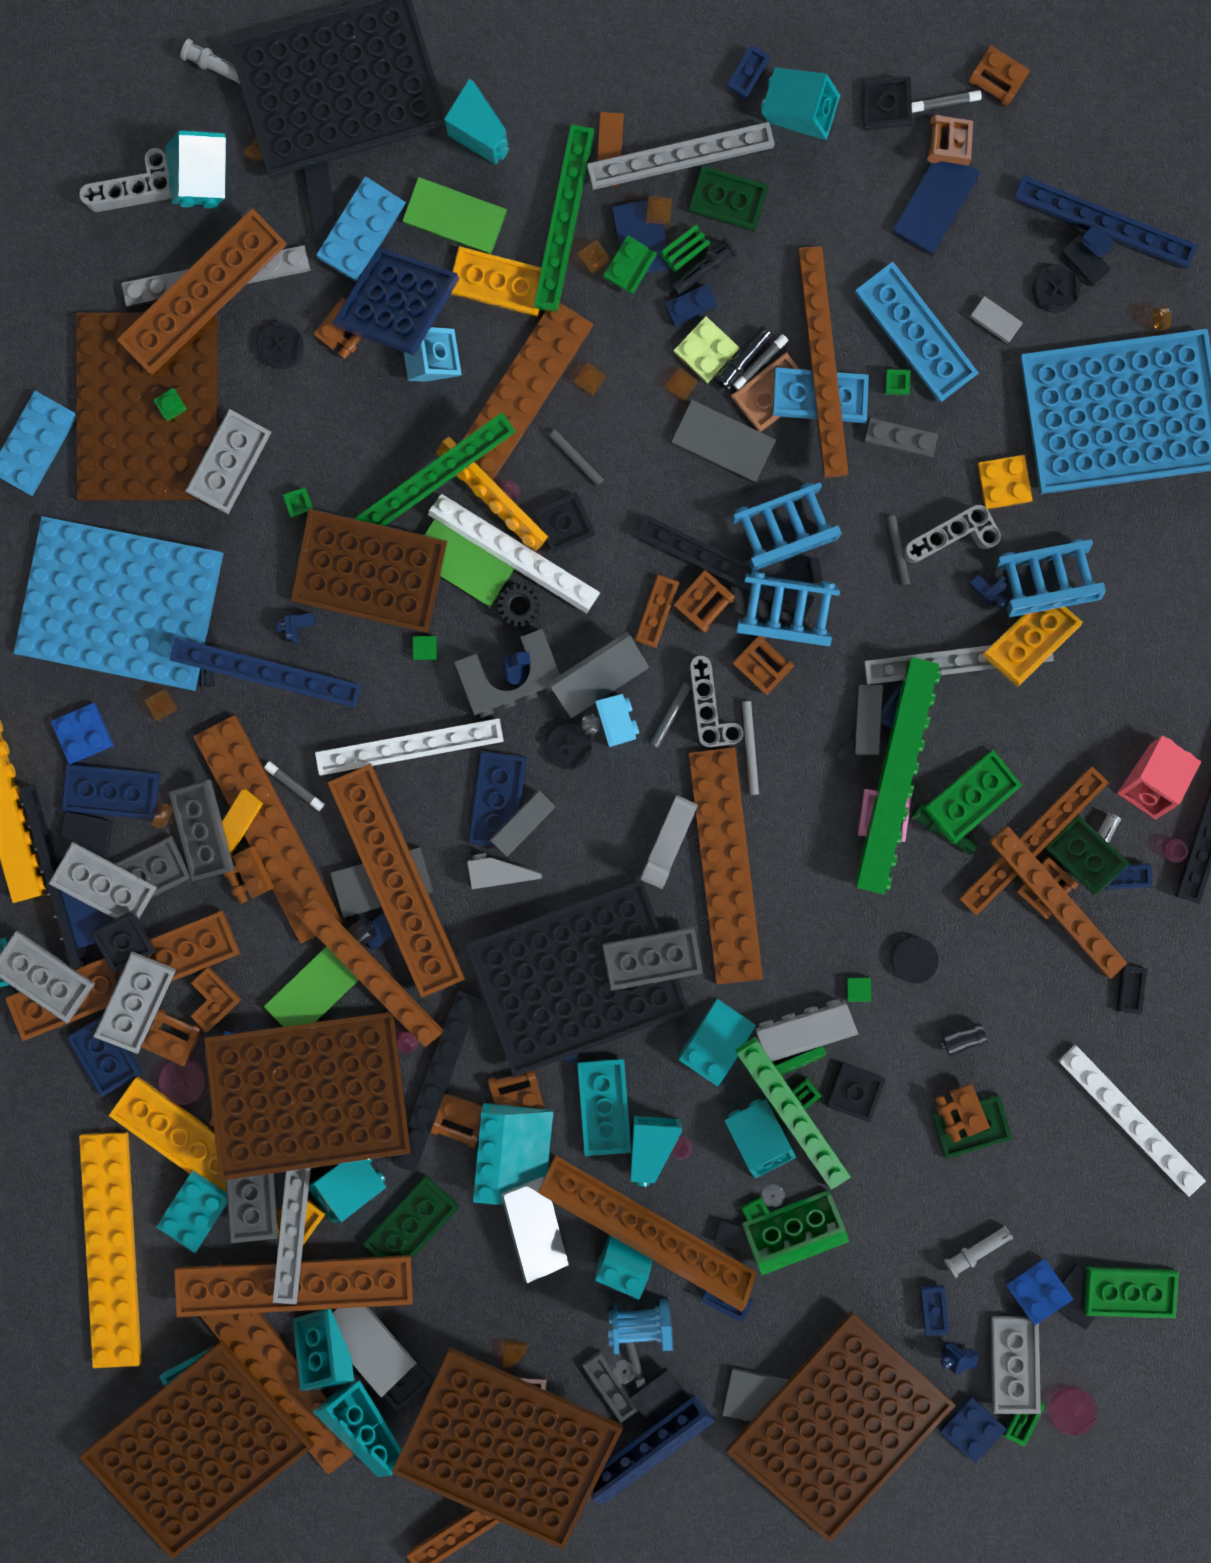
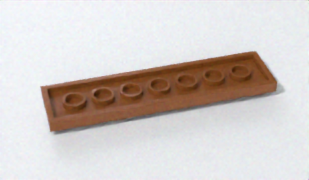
M252 208L117 340L153 375L287 245L286 242Z
M562 303L559 304L558 312L546 310L463 438V440L501 412L511 422L517 432L475 461L493 481L593 328V323Z

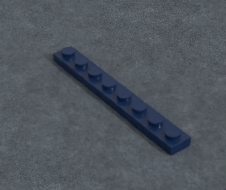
M1025 175L1021 178L1013 198L1017 202L1087 230L1096 224L1114 241L1184 269L1190 266L1198 246Z
M179 638L174 640L169 660L355 708L361 689L360 684Z

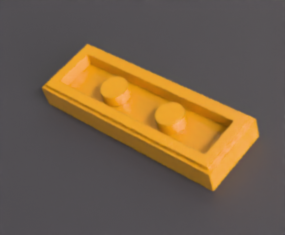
M246 789L240 792L222 822L230 855L234 852L263 805L260 800Z

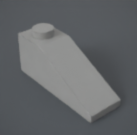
M486 853L473 855V860L468 861L472 889L542 879L541 872L495 857L487 858Z

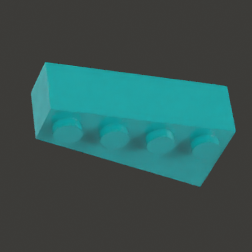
M360 1380L346 1383L312 1412L377 1477L393 1475L391 1472L402 1449Z

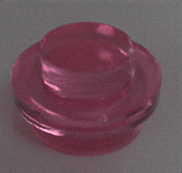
M506 480L499 484L498 487L512 501L518 500V495L521 491L514 482Z
M1172 839L1166 843L1164 854L1171 862H1181L1188 855V846L1180 839Z
M400 1032L396 1037L397 1047L403 1053H412L419 1045L417 1037L410 1032Z
M679 1136L671 1151V1155L678 1160L687 1159L693 1150L691 1141L687 1137Z

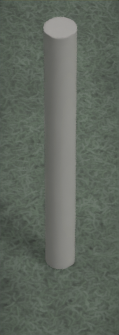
M751 701L742 702L749 791L750 795L759 794L752 706Z

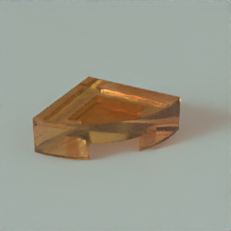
M256 137L243 154L251 160L264 161Z
M169 804L161 807L160 815L154 817L151 823L152 826L158 829L165 828L173 811L172 806Z
M504 1342L502 1367H511L520 1361L526 1353L528 1343Z

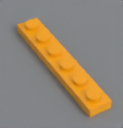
M447 437L441 443L437 454L442 456L457 444L450 437ZM475 462L457 474L459 479L463 480L473 490L474 494L480 497L489 506L490 510L497 514L506 523L507 527L522 539L527 547L536 552L543 545L548 536Z

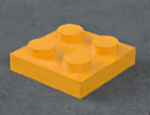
M1025 455L977 464L983 504L987 510L1033 501Z

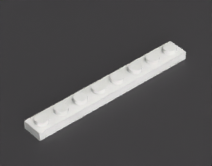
M443 494L439 496L429 510L428 515L586 614L598 598L600 592Z
M500 719L315 752L319 776L359 769L369 764L375 766L504 742Z
M1076 1045L1058 1060L1188 1197L1206 1182Z

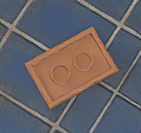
M787 352L731 395L733 401L759 432H762L780 418V416H772L775 368L799 369Z

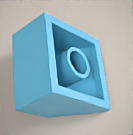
M431 327L414 355L404 352L408 381L426 382L462 375L454 329Z
M623 694L596 701L609 747L636 740L635 734H639L636 720L631 721L628 713L633 711L629 697L624 699Z

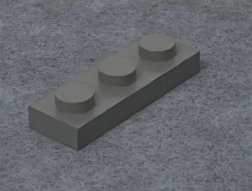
M870 418L864 443L933 458L938 434Z

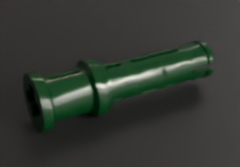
M919 802L909 819L918 821L926 827L927 831H935L947 839L924 811V803ZM965 835L954 845L965 851L968 855H971L978 843Z

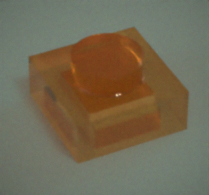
M649 196L646 222L670 225L672 199Z
M595 240L578 253V257L591 275L610 262V257L598 240Z
M587 362L575 379L574 384L594 396L606 379V375Z
M678 368L667 384L666 389L685 402L697 385L698 380L681 368Z
M167 689L145 700L156 721H160L179 710Z

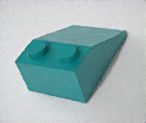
M716 999L679 1053L678 1059L718 1087L738 1056L735 1049L746 1043L756 1025L719 999Z
M324 1309L293 1318L300 1391L322 1390L354 1381L352 1357L332 1310Z

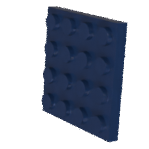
M379 247L334 319L333 324L338 329L414 355L458 283L459 276L455 272Z

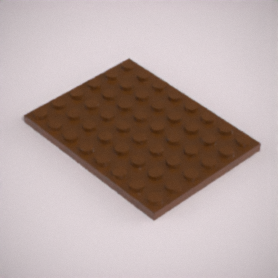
M76 313L78 501H201L185 491L219 429L217 313L153 375L117 340L144 313ZM174 388L188 410L167 422L155 404L154 399Z
M391 1012L204 1038L220 1181L411 1153L394 1015Z
M851 1311L726 1448V1451L830 1543L956 1405Z
M221 1340L82 1452L79 1458L171 1559H174L311 1450L314 1442L226 1343Z
M449 1348L391 1473L564 1550L623 1430V1425L453 1348Z

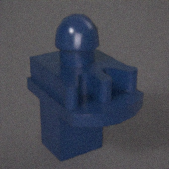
M1096 224L1080 240L1098 257L1107 254L1113 246V239Z
M980 575L970 583V587L989 606L994 601L999 607H1005L1008 604L1007 598L1001 595L1007 588L1005 584L1007 579L1004 576L993 587Z
M315 614L284 616L285 622H277L274 625V629L279 633L286 631L288 641L293 640L294 645H299L298 628L316 626Z
M529 652L515 653L502 658L504 680L514 685L524 683L527 680L525 665L531 664Z
M949 1341L942 1347V1359H940L942 1367L949 1368L954 1374H962L963 1370L976 1367L979 1354L972 1348L961 1351Z

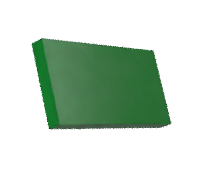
M992 749L923 809L953 845L1016 792L1022 784Z
M1086 1267L1083 1314L1086 1316L1176 1319L1179 1272L1167 1269Z

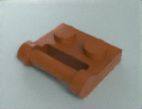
M991 45L968 83L973 86L975 84L1000 99L1002 101L1001 104L1008 107L1030 70ZM982 72L1010 89L1009 92L1004 91L982 77Z
M940 115L932 116L930 118V128L932 129L931 148L928 151V161L931 163L942 161L969 166L972 154L973 121ZM942 128L947 129L946 150L940 149Z
M704 570L674 604V607L703 633H706L709 630L708 626L729 603H733L736 597ZM717 592L720 593L722 597L702 620L696 615Z
M758 636L732 664L767 696L795 665L791 661L788 662L765 640L766 637ZM758 646L782 668L778 673L754 651Z
M1049 857L1043 860L1041 864L1058 883L1060 879L1064 882L1061 887L1067 894L1071 889H1076L1078 883ZM1024 882L1015 891L1045 919L1052 915Z
M159 1009L141 1047L185 1067L201 1035L202 1028L198 1025L192 1026L168 1015L167 1011ZM162 1024H167L189 1034L188 1041L161 1030Z
M535 1070L516 1077L510 1075L499 1079L495 1077L488 1079L495 1104L537 1109L544 1108ZM527 1080L530 1082L531 1086L500 1094L499 1088Z
M445 1093L431 1134L444 1135L466 1143L468 1147L474 1149L479 1137L483 1106ZM443 1119L474 1129L472 1136L441 1125Z

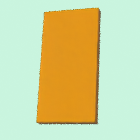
M459 246L452 271L458 274L459 281L451 295L538 317L540 309H536L534 303L542 268Z
M1066 607L1024 614L984 652L983 657L1019 687L1082 625L1083 621Z

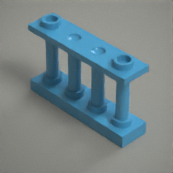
M812 482L806 483L799 487L800 490L750 509H748V506H745L735 511L731 523L732 525L739 522L742 523L754 552L753 558L748 563L751 571L759 570L838 540L842 534L839 526L831 528L830 525H827L815 496L822 488L821 482L814 485ZM803 498L807 499L819 528L817 530L818 533L811 536L805 532L793 503ZM785 506L797 535L796 541L790 544L787 541L784 542L772 510ZM763 514L775 543L774 550L769 552L762 549L750 518Z
M1076 539L1070 542V544L1018 554L1008 552L998 558L996 570H1007L1014 596L1007 607L1008 616L1014 617L1101 600L1106 592L1104 582L1096 584L1092 581L1085 555L1093 544L1092 539L1085 541L1084 539ZM1076 556L1083 581L1081 587L1072 588V586H1069L1062 560L1063 557ZM1053 560L1060 586L1058 591L1051 593L1046 591L1039 562ZM1030 565L1037 591L1035 596L1026 597L1023 595L1016 570L1017 566Z
M751 571V574L746 573L745 582L752 584L747 615L743 620L738 619L737 633L823 646L831 645V633L827 632L825 628L831 595L839 596L840 589L835 587V583L822 581L821 584L768 577L765 576L764 572ZM761 584L775 586L770 620H767V623L757 622L758 619L756 618ZM784 588L798 590L793 624H790V627L783 626L779 622ZM808 591L822 593L817 624L813 630L804 629L802 625Z
M668 1298L659 1299V1307H655L652 1310L618 1312L617 1302H613V1310H608L609 1324H613V1331H608L609 1346H614V1354H619V1343L657 1341V1343H662L663 1351H673Z

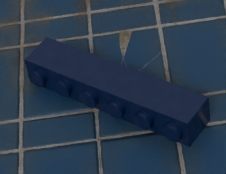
M693 1396L606 1462L590 1495L592 1500L602 1505L714 1423L715 1420L704 1401Z

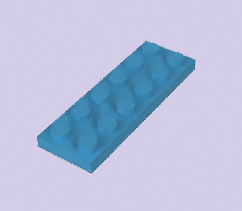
M891 262L855 290L854 293L939 403L943 402L979 373L894 262Z

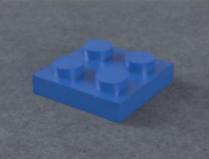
M96 703L51 721L69 764H74L114 746Z
M1045 1258L1006 1284L1034 1325H1037L1073 1300V1297Z

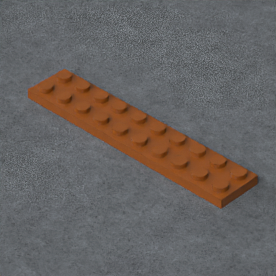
M237 715L193 736L230 808L244 789L263 803L244 835L250 847L255 846L274 886L273 891L300 944L316 936L296 915V912L313 897L339 923H342L343 920Z
M734 747L688 753L694 803L698 804L695 812L716 984L763 979L736 750Z
M369 764L328 782L421 998L465 980L373 765Z
M223 910L151 939L156 951L146 957L175 968L176 971L171 980L172 982L239 955L241 952ZM104 958L76 969V971L94 982L95 985L70 1022L107 1007L124 967L112 972ZM22 992L5 998L22 1041L67 1024Z
M555 1156L537 1193L736 1309L743 1311L746 1308L757 1274L756 1271L560 1157Z
M411 1255L301 1261L297 1304L273 1303L277 1262L180 1267L175 1269L177 1317L413 1304Z
M262 1313L201 1316L218 1339L226 1343L314 1442V1446L309 1452L328 1475L354 1455L312 1412L326 1401L329 1396L323 1389L300 1391L297 1357Z

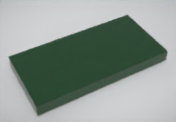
M426 1174L363 1242V1245L376 1257L411 1255L412 1260L457 1211L460 1205Z

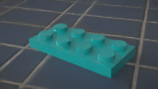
M624 1058L578 1062L585 1156L631 1153Z

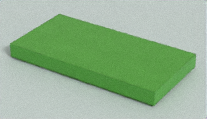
M418 177L403 218V223L474 250L492 254L507 209Z
M434 519L425 535L448 540L441 577L491 608L513 573L514 568Z
M326 946L264 1007L283 1027L315 1023L359 979Z

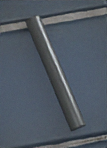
M556 429L549 435L597 486L604 481Z
M896 516L886 517L901 586L911 584Z
M682 684L650 743L657 748L660 746L691 689L690 685Z

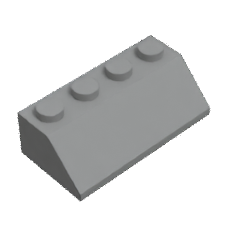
M837 999L827 1002V1007L820 1009L817 1006L804 1010V1014L795 1016V1013L781 1017L782 1021L773 1023V1020L762 1022L759 1024L760 1027L755 1029L759 1043L770 1059L774 1061L858 1035L847 1004Z

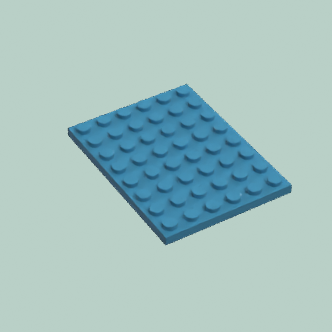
M1208 329L1020 355L1040 494L1211 471V347Z
M42 516L14 654L196 691L200 668L169 660L175 638L205 645L224 553Z

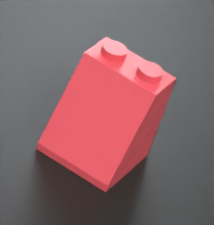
M1162 735L1149 745L1117 794L1156 820L1180 805L1201 761L1190 752L1176 745L1171 739Z

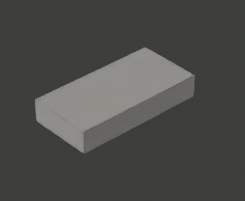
M985 296L970 316L971 319L1007 344L1023 324Z

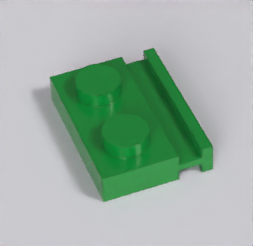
M627 236L603 278L622 290H626L633 296L657 256V252L651 251L647 246Z

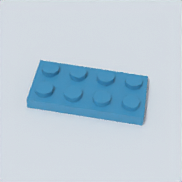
M365 176L316 257L357 283L402 212L406 202Z
M775 368L772 416L817 419L811 370ZM837 372L842 421L865 423L867 421L869 375Z
M34 391L0 451V478L33 496L74 424L77 414Z

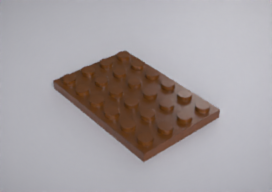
M309 509L291 601L428 633L448 540Z

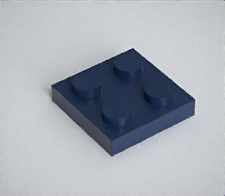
M970 1395L939 1430L976 1464L1007 1429Z

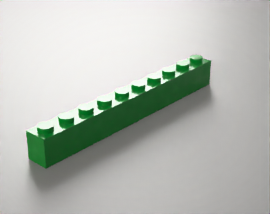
M914 657L908 658L854 883L856 888L884 895L885 891L890 889L892 876H889L891 867H895L898 856L895 853L896 844L901 843L903 831L900 830L901 823L906 821L908 815L906 802L907 798L912 797L914 785L911 784L913 775L916 776L919 769V762L916 760L918 752L922 753L925 739L922 738L924 729L927 730L930 723V716L927 714L929 706L933 707L936 693L933 692L935 683L938 684L941 677V670L938 669L939 663Z

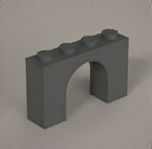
M543 629L521 637L525 651L529 652L530 673L526 682L515 690L502 691L494 688L487 680L477 654L454 662L474 715L480 714L481 718L494 714L493 709L500 706L504 710L515 706V701L521 698L528 701L538 697L537 692L546 690L549 693L553 691L548 683L560 676Z

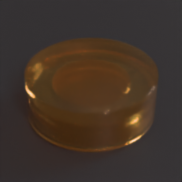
M1166 306L1155 308L1152 315L1155 329L1157 331L1168 330L1172 321L1169 309Z

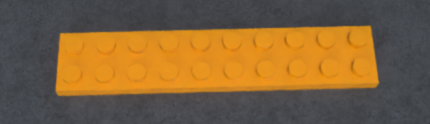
M139 1076L136 1077L109 1116L189 1174L194 1170L227 1192L226 1180L220 1181L214 1130ZM307 1199L303 1245L327 1213L309 1199ZM283 1205L277 1210L279 1237Z
M128 1132L82 1134L79 1138L93 1368L139 1366L142 1360Z

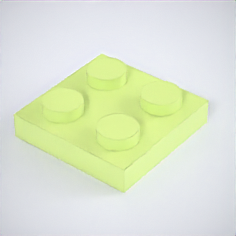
M705 317L676 347L674 353L708 384L713 379V376L718 374L726 365V361L733 358L740 348L709 318Z

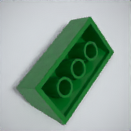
M829 1190L772 1211L768 1215H762L752 1219V1221L742 1223L762 1275L849 1242L847 1232ZM760 1223L759 1225L751 1228L752 1225Z

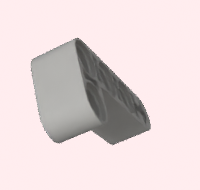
M152 148L146 152L145 164L147 173L84 185L80 190L81 201L91 211L101 212L171 198L165 153L158 148ZM157 159H163L159 166H154V162ZM161 182H167L164 189H158V185ZM138 186H144L141 193L135 194ZM121 190L118 197L112 198L114 191Z
M976 505L912 540L904 547L903 552L907 562L917 563L969 533L981 549H990L998 544L1001 534L986 507ZM972 512H978L981 515L980 523L972 520ZM952 523L960 525V534H954L951 531ZM984 532H989L992 535V543H986L983 540ZM932 534L940 537L941 543L939 546L931 543L930 537ZM924 544L925 549L918 552L917 555H911L910 551L913 548L916 549Z
M705 656L695 657L691 661L689 669L698 740L705 747L736 744L743 737L741 726L736 723H718L711 662ZM698 661H701L704 665L706 664L707 668L703 670V677L708 675L709 680L701 679L695 681V677H700L699 670L694 669ZM699 684L708 685L710 692L707 696L702 697L697 693ZM702 707H709L712 710V717L709 720H704L700 717ZM729 727H734L738 730L737 739L729 740L726 737V730ZM711 730L715 733V740L712 743H706L703 740L702 735L704 731Z
M676 795L643 869L640 880L663 889L669 876L670 868L698 804Z

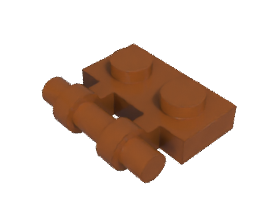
M342 297L316 330L314 336L332 350L338 344H341L343 347L338 354L346 359L350 353H354L357 349L356 345L362 337L352 334L349 340H347L344 336L348 332L336 328L333 324L334 319L346 301Z
M255 846L232 856L236 864L234 871L223 873L224 877L228 878L233 889L231 892L234 897H237L239 904L248 901L245 894L246 891L249 892L251 898H255L274 889ZM237 872L240 873V875H241V877H242V879H243V881H244V883H245V884L242 885V886H241V884H240V882H239V880H238V877H237V875H236Z
M971 1083L949 1091L952 1101L946 1103L943 1095L935 1098L938 1105L936 1108L939 1115H942L946 1125L944 1129L946 1134L950 1135L953 1143L961 1140L958 1132L961 1129H964L969 1137L990 1128ZM954 1109L957 1110L960 1118L956 1122H954L951 1111Z

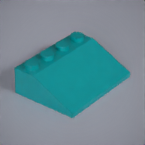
M483 1104L474 1203L503 1204L501 1193L540 1177H545L548 1171L554 1110Z

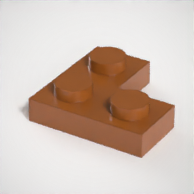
M210 966L191 983L207 999L191 1015L206 1033L242 1000Z

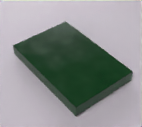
M702 165L688 213L755 233L769 185Z
M1079 815L1045 847L1095 897L1130 864Z
M999 1094L978 1099L990 1128L969 1137L966 1135L965 1130L961 1129L958 1131L961 1140L955 1143L952 1142L950 1135L946 1134L944 1129L946 1125L942 1115H939L938 1112L931 1113L945 1159L1013 1140ZM952 1110L951 1115L954 1122L959 1121L960 1118L957 1110Z

